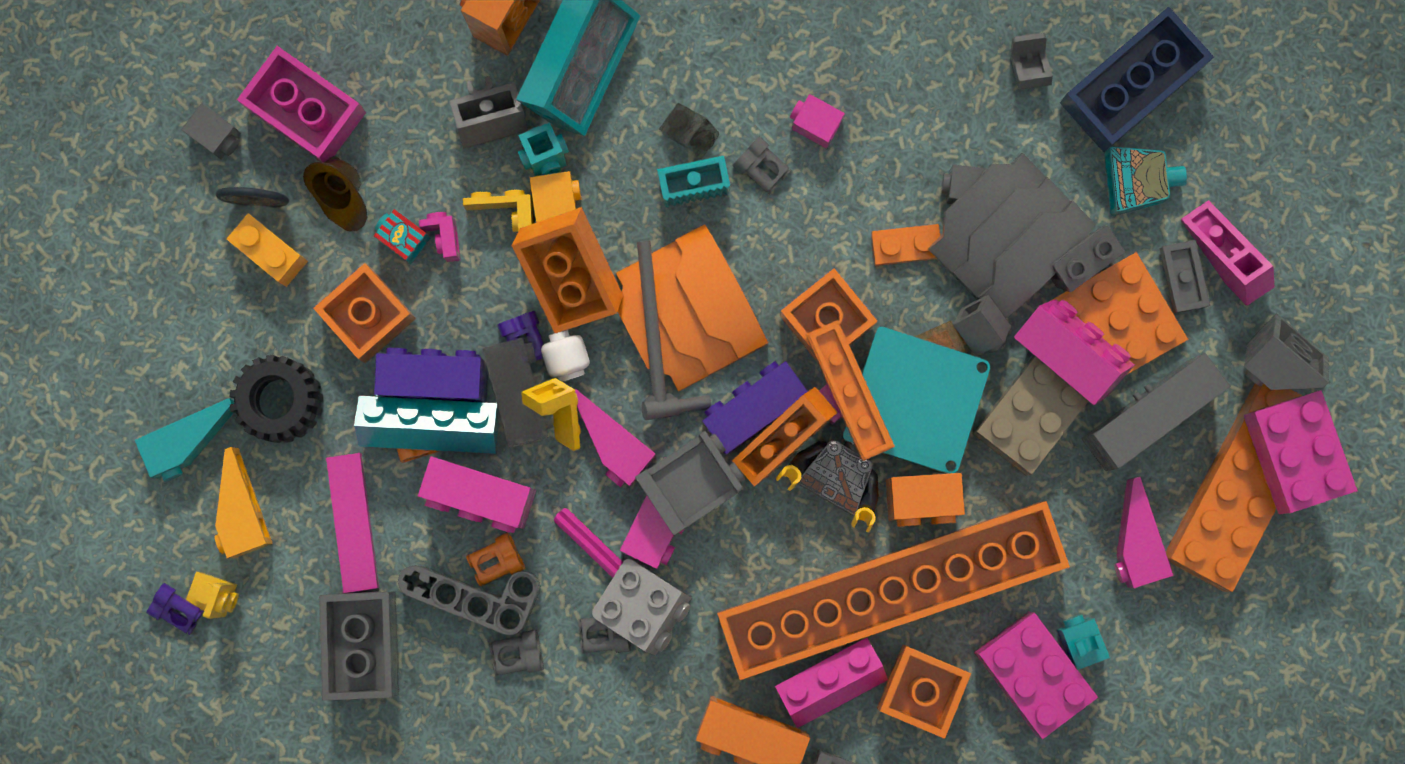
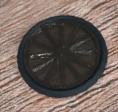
M227 187L218 189L216 192V197L219 200L242 206L276 208L286 206L289 203L286 195L264 189Z

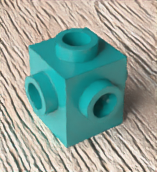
M550 122L518 135L523 148L518 151L520 160L525 170L532 169L535 177L559 173L563 167L567 166L564 154L568 153L569 150L562 134L555 135Z

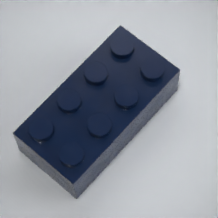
M1167 7L1064 96L1060 104L1105 153L1203 69L1214 56L1173 10Z

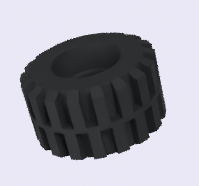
M266 355V359L258 357L252 360L253 365H245L241 369L243 375L241 377L235 376L233 383L237 384L235 390H230L229 397L234 398V404H230L231 412L237 414V417L234 419L238 425L245 428V432L265 441L288 443L294 441L295 437L302 438L305 436L308 428H314L317 424L314 419L316 415L321 416L323 410L319 408V403L324 402L323 394L319 393L318 388H321L319 380L313 377L315 374L310 369L288 357H278L275 355ZM279 379L285 380L293 389V405L283 417L270 419L261 410V393L270 382Z

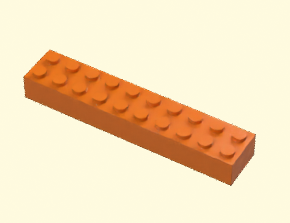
M1043 501L717 612L739 679L742 680L1049 575L1070 566L1047 501Z

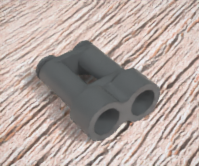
M759 136L732 166L741 174L745 172L765 192H769L768 194L770 195L778 186L775 183L781 177L783 180L792 170H789V167L767 148L769 144ZM761 161L778 175L775 179L772 180L758 167Z
M595 618L578 620L579 632L583 633V640L580 642L582 653L615 650L616 653L631 651L630 641ZM608 630L609 637L588 638V632Z
M537 630L522 632V636L489 642L490 653L495 657V662H493L495 676L528 670L529 673L544 670ZM519 650L520 657L501 661L500 654Z

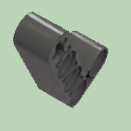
M419 565L406 567L398 577V586L405 595L506 635L519 633L525 628L541 587L537 576L527 571L517 572L510 577L502 597ZM419 572V579L421 581L433 583V577L437 581L433 584L431 590L423 586L415 587L413 590L411 589L412 582L408 581L409 576L416 575ZM521 577H527L533 584V590L527 597L519 595L515 589L516 582ZM445 584L452 585L456 591V597L451 603L443 602L439 595L441 587ZM477 596L484 598L488 604L487 612L483 616H477L471 610V602ZM508 609L515 610L520 616L519 625L514 629L506 627L503 623V614Z

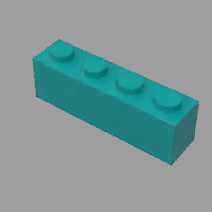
M359 396L354 427L358 446L496 454L499 421L497 403Z

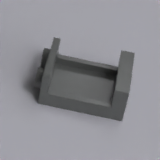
M706 431L700 433L698 437L650 469H646L635 476L674 536L744 489L740 483L746 479L734 462L728 466L721 455L726 449L715 433L710 437Z

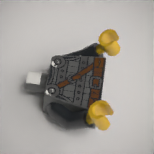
M833 439L829 443L818 441L799 451L789 465L785 466L776 477L777 481L783 476L790 479L791 485L787 489L789 491L798 484L850 515H854L851 526L854 528L858 520H863L868 526L866 532H870L875 522L876 516L874 513L879 499L878 474L872 469L874 464L868 459L865 461L861 460L854 443L846 441L842 445Z

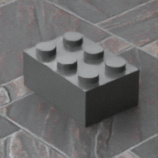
M396 591L319 595L322 701L392 698L399 695Z

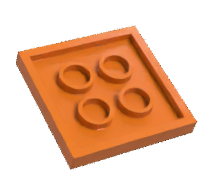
M1137 252L1091 277L1074 291H1066L1052 299H1057L1059 302L1065 300L1077 310L1076 316L1085 324L1091 322L1104 333L1102 338L1110 345L1117 344L1125 349L1131 356L1129 361L1135 365L1129 373L1188 340Z

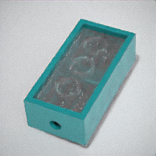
M563 0L516 100L550 122L553 126L585 136L641 15L622 0Z

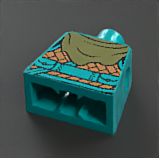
M1110 147L1104 153L1111 216L1163 204L1170 199L1169 187L1186 186L1187 173L1185 166L1167 167L1164 151Z

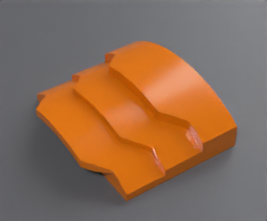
M705 224L652 253L664 374L671 377L678 392L768 345V341L741 287ZM639 261L616 272L623 286L621 291L623 297L617 312L647 369H650Z

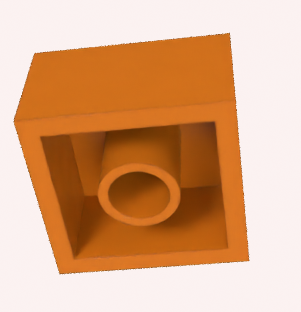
M366 263L313 308L350 351L364 363L368 362L416 319Z
M835 268L783 308L779 315L815 360V355L806 338V334L838 320L850 346L878 322Z
M961 473L891 477L886 479L888 520H897V527L921 525V518H931V525L956 523V516L965 515Z
M902 644L877 709L880 712L945 739L971 673Z

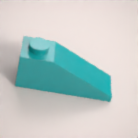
M225 399L135 439L150 478H162L166 482L183 475L182 468L192 464L233 415L234 412H231L230 404H234V399Z

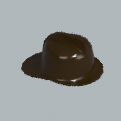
M337 156L330 157L325 163L315 162L308 165L303 173L304 184L327 218L349 232L361 229L367 220V208L358 193L361 180L357 170L349 163L340 160Z

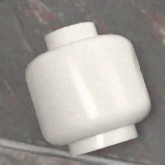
M568 330L548 335L550 342L542 346L541 352L549 376L558 377L562 382L584 375V369L589 366L590 360L583 338L580 335H570Z

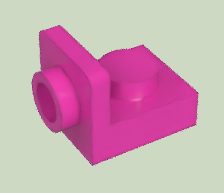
M435 212L427 214V219L419 220V228L424 232L440 230V234H435L438 254H443V258L447 262L461 260L456 220L452 216H447L446 212Z

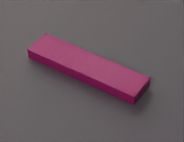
M362 453L327 457L326 462L343 593L379 588Z

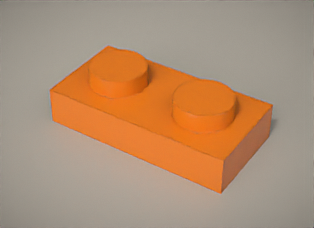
M939 224L872 231L871 239L875 266L937 259L928 248L940 237Z

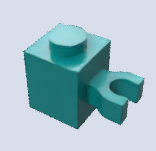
M1079 614L1063 620L1065 627L1057 629L1066 655L1077 670L1110 658L1095 618L1088 617L1084 619L1083 614Z

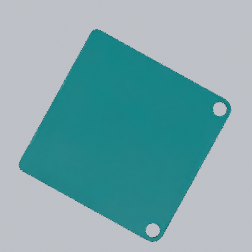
M877 328L862 375L895 446L882 453L946 474L956 473L959 469L989 375V362L889 328ZM980 362L986 365L984 373H980L977 370V364ZM845 426L842 436L845 441L854 443L847 427ZM953 461L955 469L948 471L945 467L946 462Z

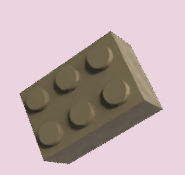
M1033 355L972 434L1025 476L1031 475L1089 401Z

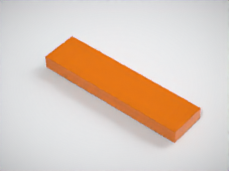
M834 321L806 334V338L861 460L865 461L895 447L839 321Z

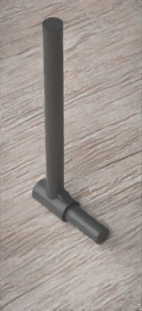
M639 241L637 242L652 386V395H649L642 402L644 420L679 416L683 412L708 409L711 407L709 395L677 399L670 393H666L651 242Z

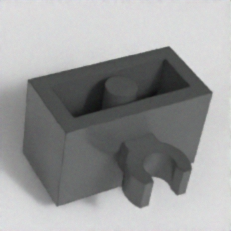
M486 76V87L484 89L476 90L472 81H468L469 95L449 100L463 149L528 131L522 104L516 100L518 91L515 82L494 88L491 78Z

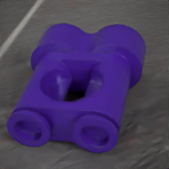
M535 311L497 324L501 337L506 338L515 365H518L516 366L517 368L529 364L527 360L536 357V361L543 358L541 348L544 343L537 327L539 320ZM526 334L533 352L532 355H526L519 336Z
M163 583L154 595L153 601L146 613L156 620L162 618L190 635L197 625L194 622L200 619L204 611H200V608L175 594L176 589ZM175 610L183 612L186 615V617Z

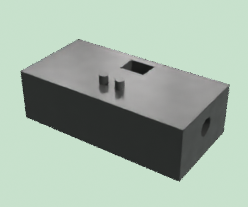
M1203 353L1189 359L1152 387L1150 384L1146 385L1144 393L1141 395L1139 392L1133 395L1135 399L1081 439L1105 471L1119 469L1231 386L1208 355Z

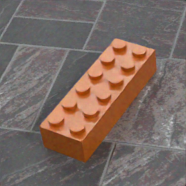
M1254 384L1166 550L1170 563L1221 591H1234L1276 511L1275 503L1243 415L1302 396L1301 394L1292 389L1271 390L1265 384L1262 386Z

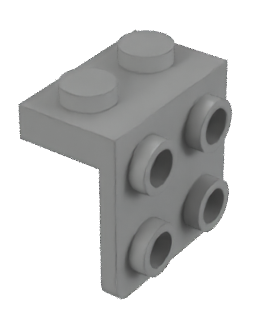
M626 559L597 602L592 615L596 620L643 651L656 656L658 651L662 652L670 643L672 638L670 632L676 622H681L690 610V604L688 603L692 597L670 585L635 561Z

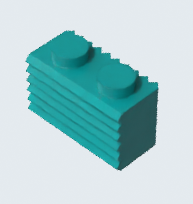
M724 156L657 169L664 206L667 208L670 205L675 207L677 203L680 205L683 202L688 204L690 200L695 203L697 199L700 201L703 198L708 200L710 196L715 198L716 195L721 197L723 194L728 196L730 193V181Z

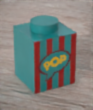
M395 209L390 215L388 213L384 214L375 226L377 232L374 234V237L410 265L431 239L426 232Z

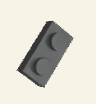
M1196 240L1159 248L1173 313L1209 307L1210 302Z

